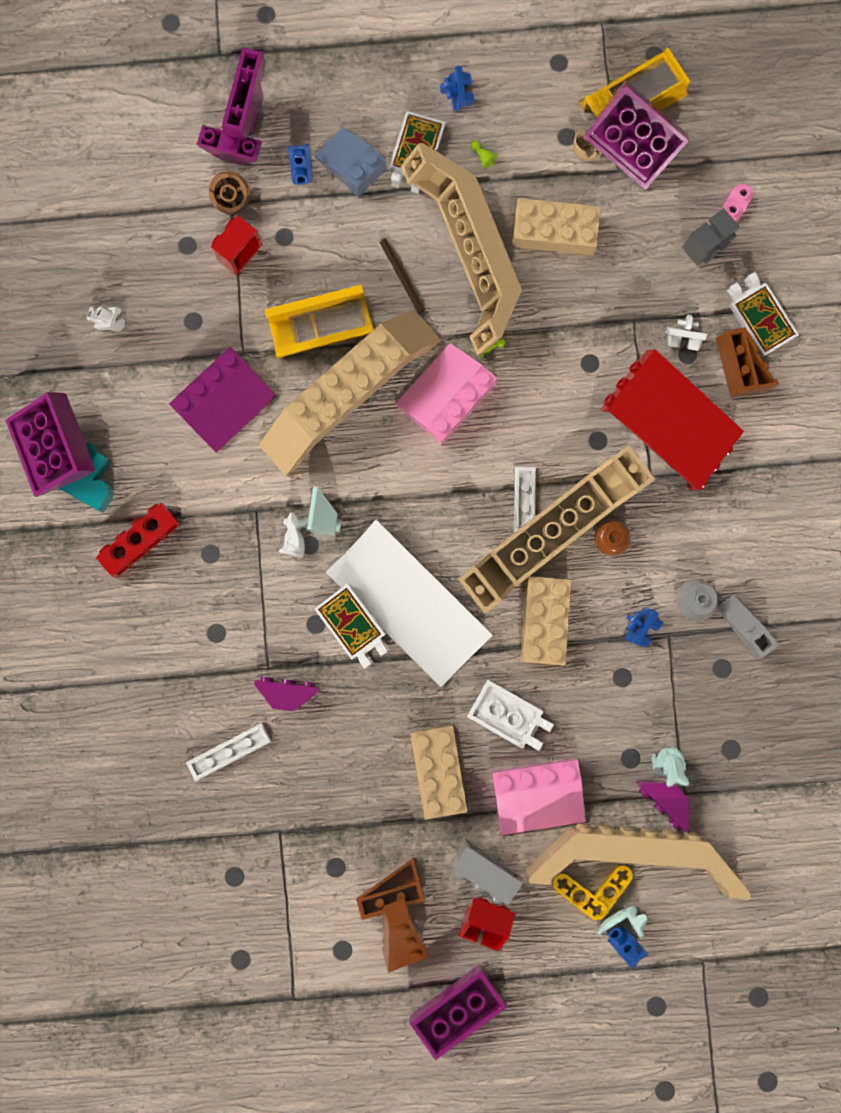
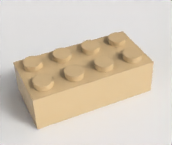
M518 198L515 210L512 247L593 255L597 247L600 206Z
M541 577L526 578L520 662L565 665L571 580Z
M453 725L411 731L424 818L431 819L466 813L467 806Z

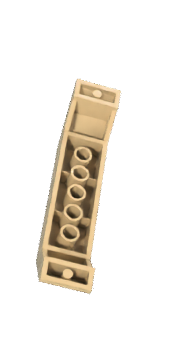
M418 143L401 165L408 185L413 184L434 198L441 210L482 312L475 332L469 336L476 354L481 355L502 338L522 288L476 176L424 143Z
M414 309L381 323L284 408L259 446L278 468L288 476L302 463L304 458L322 438L406 364L422 354H426L441 339Z
M627 445L487 553L458 578V581L484 614L487 613L516 586L612 510L640 492L655 478L631 447Z
M577 823V827L571 826L525 871V876L530 884L551 885L552 879L574 860L705 869L718 883L717 889L728 898L751 899V893L712 845L703 839L702 835H697V832L694 831L679 834L675 830L663 829L662 833L655 832L652 828H641V831H635L632 827L620 826L618 830L612 829L609 825H598V828H592L590 824Z

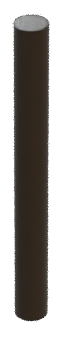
M386 238L382 239L379 242L416 311L418 314L425 311L423 304Z

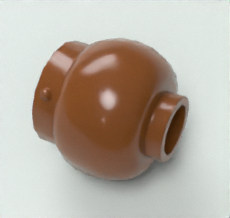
M605 522L599 526L595 533L596 546L605 555H621L630 545V532L621 522Z

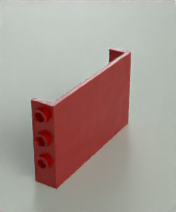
M656 349L646 350L641 358L633 362L629 367L630 372L627 376L617 382L616 390L604 399V405L600 410L602 412H610L689 483L687 486L689 490L699 491L706 486L710 475L719 469L720 462L724 457L732 452L733 445L744 431Z

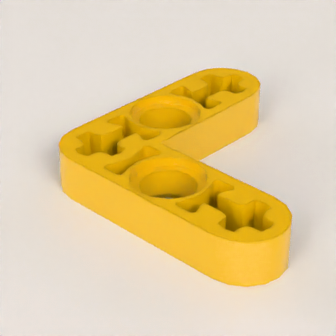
M624 864L616 865L594 894L565 872L557 874L552 879V885L559 894L590 918L601 920L607 915L633 878V874L628 866ZM619 870L622 872L626 870L625 874L627 877L625 879L620 878L618 884L621 886L618 888L611 880L613 878L617 881L619 878L617 872ZM559 878L561 880L566 878L565 882L571 887L569 895L566 894L568 892L566 887H558L559 883L557 880ZM608 886H612L615 889V894L611 898H607L603 894L604 889ZM578 890H582L585 893V898L581 902H577L573 898L574 893ZM590 897L593 898L590 900V902L594 906L597 907L600 904V913L595 912L594 914H592V908L589 905H586L589 902Z

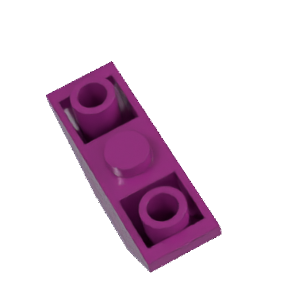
M202 125L197 140L198 147L220 160L238 165L257 162L262 145L261 140L250 137L242 140L226 136L223 130Z
M261 676L260 680L254 681L255 687L272 709L295 711L320 692V687H315L316 683L303 681V685L294 684L295 680L282 679L280 683L273 682L272 677Z
M639 780L636 783L640 787L638 791L647 800L651 798L656 803L654 808L662 816L666 813L671 818L669 823L677 831L681 829L687 833L689 831V798L675 784L668 787L666 785L667 781Z

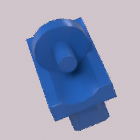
M455 66V71L445 78V83L440 85V92L446 94L447 99L452 100L453 111H459L462 106H471L474 102V93L464 89V87L471 85V73L462 72V66Z
M309 144L302 146L289 145L288 153L292 184L305 185L313 182Z
M644 607L642 612L637 611L634 617L628 614L626 619L630 623L626 629L629 632L624 639L637 646L640 645L647 648L652 638L646 635L650 628L654 631L659 630L663 624L657 617L659 613Z
M623 925L620 928L615 927L608 934L609 939L607 941L632 969L636 967L641 959L648 955L645 949Z

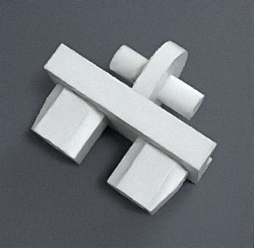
M102 306L98 309L94 307L89 309L87 320L95 323V329L117 332L121 331L125 326V320L120 315L122 310L120 308H105Z
M687 315L685 320L678 319L677 326H683L684 329L666 327L665 333L668 334V346L680 348L681 338L688 337L687 349L699 351L702 340H706L707 334L704 332L690 330L691 328L698 329L699 322H692V315Z

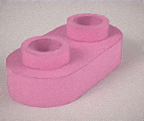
M746 184L737 185L721 208V210L725 208L736 222L753 197L751 187ZM740 192H744L746 196H742ZM729 209H734L735 213H731Z

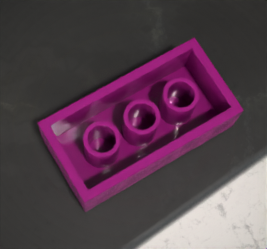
M479 964L411 1014L410 1025L436 1061L505 1010L507 1005L502 994Z

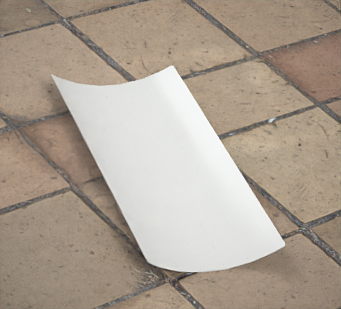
M377 520L326 571L341 588L348 583L351 585L382 629L440 687L492 637V634Z

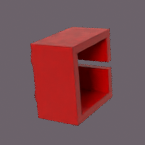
M237 215L234 219L228 221L222 234L217 235L213 239L211 249L217 260L237 276L263 244L257 230Z
M474 897L464 913L458 937L477 943L480 930L483 929L484 933L480 945L499 952L510 937L516 913L510 911L506 906H496L487 899Z

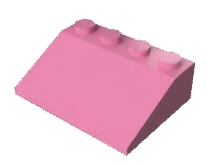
M450 343L395 405L442 445L494 388L498 378L482 364Z
M576 758L491 771L501 835L586 822L579 763Z

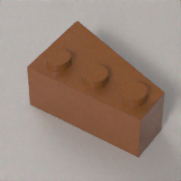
M745 327L727 330L716 338L731 398L769 391L779 385L778 380H774L768 370L769 365L767 362H763L757 352L759 349Z
M415 858L409 860L356 898L361 920L382 915L383 906L403 898L408 907L426 901Z
M403 898L383 906V955L388 973L429 957L423 935L405 899Z

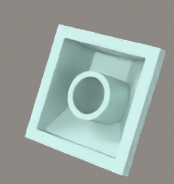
M313 486L307 529L314 534L336 536V532L341 530L342 519H339V515L320 489Z

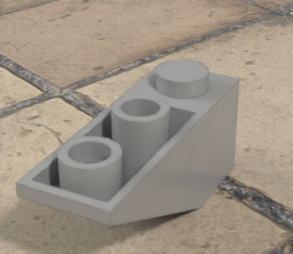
M731 595L718 605V611L754 658H763L779 646L768 630L734 595Z

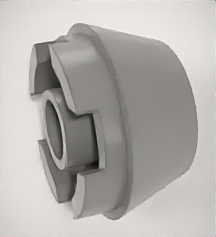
M690 580L684 583L677 593L678 609L683 616L690 620H706L718 608V593L705 580Z

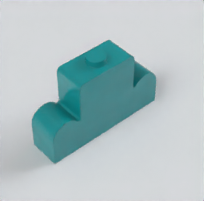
M87 442L86 446L96 471L59 489L97 511L104 513L114 496L113 487L100 480L110 463V459L98 453V447Z

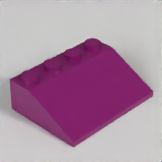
M626 80L611 97L584 135L587 141L645 190L689 141L688 134Z
M229 347L178 394L169 405L217 453L262 411L276 395L249 365Z
M47 392L5 420L34 497H39L78 481L96 471L66 393Z

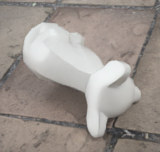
M291 512L283 521L288 530L284 535V546L279 549V553L303 558L305 544L300 529L308 524V518H301Z

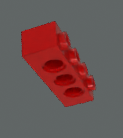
M160 503L150 507L145 517L136 519L127 532L122 531L115 537V542L111 545L107 544L99 550L100 554L95 558L111 577L118 578L181 525L166 505ZM157 520V529L151 531L150 523ZM141 534V542L135 545L133 541L135 535ZM124 547L125 555L119 558L117 552L120 548Z

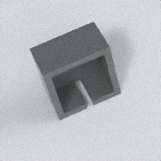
M725 208L708 220L711 223L710 226L705 222L692 232L682 247L697 267L703 262L705 264L709 263L718 251H724L737 237L735 233L740 226Z

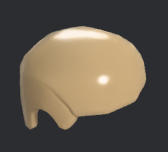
M581 129L574 137V153L582 161H595L603 153L584 138L586 132L584 129Z

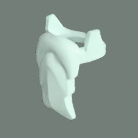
M664 748L660 750L657 757L655 754H652L653 771L658 776H667L666 785L668 787L676 783L684 786L689 785V781L684 774L686 770L685 759L679 749Z
M632 905L606 919L601 924L598 934L601 935L617 924L629 919L639 937L643 938L645 937L644 927L648 919L645 914L636 916L638 908Z

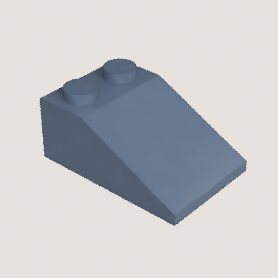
M343 127L314 155L323 166L358 198L387 169L386 159L376 149Z

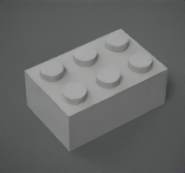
M466 839L451 861L452 869L455 871L454 874L464 881L467 878L473 883L472 886L482 893L487 891L492 895L491 899L500 905L504 902L509 906L523 883L518 873Z

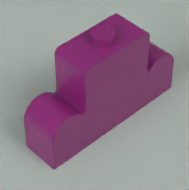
M242 47L222 122V129L226 136L246 140L249 132H255L263 101L261 87L265 73L263 52Z

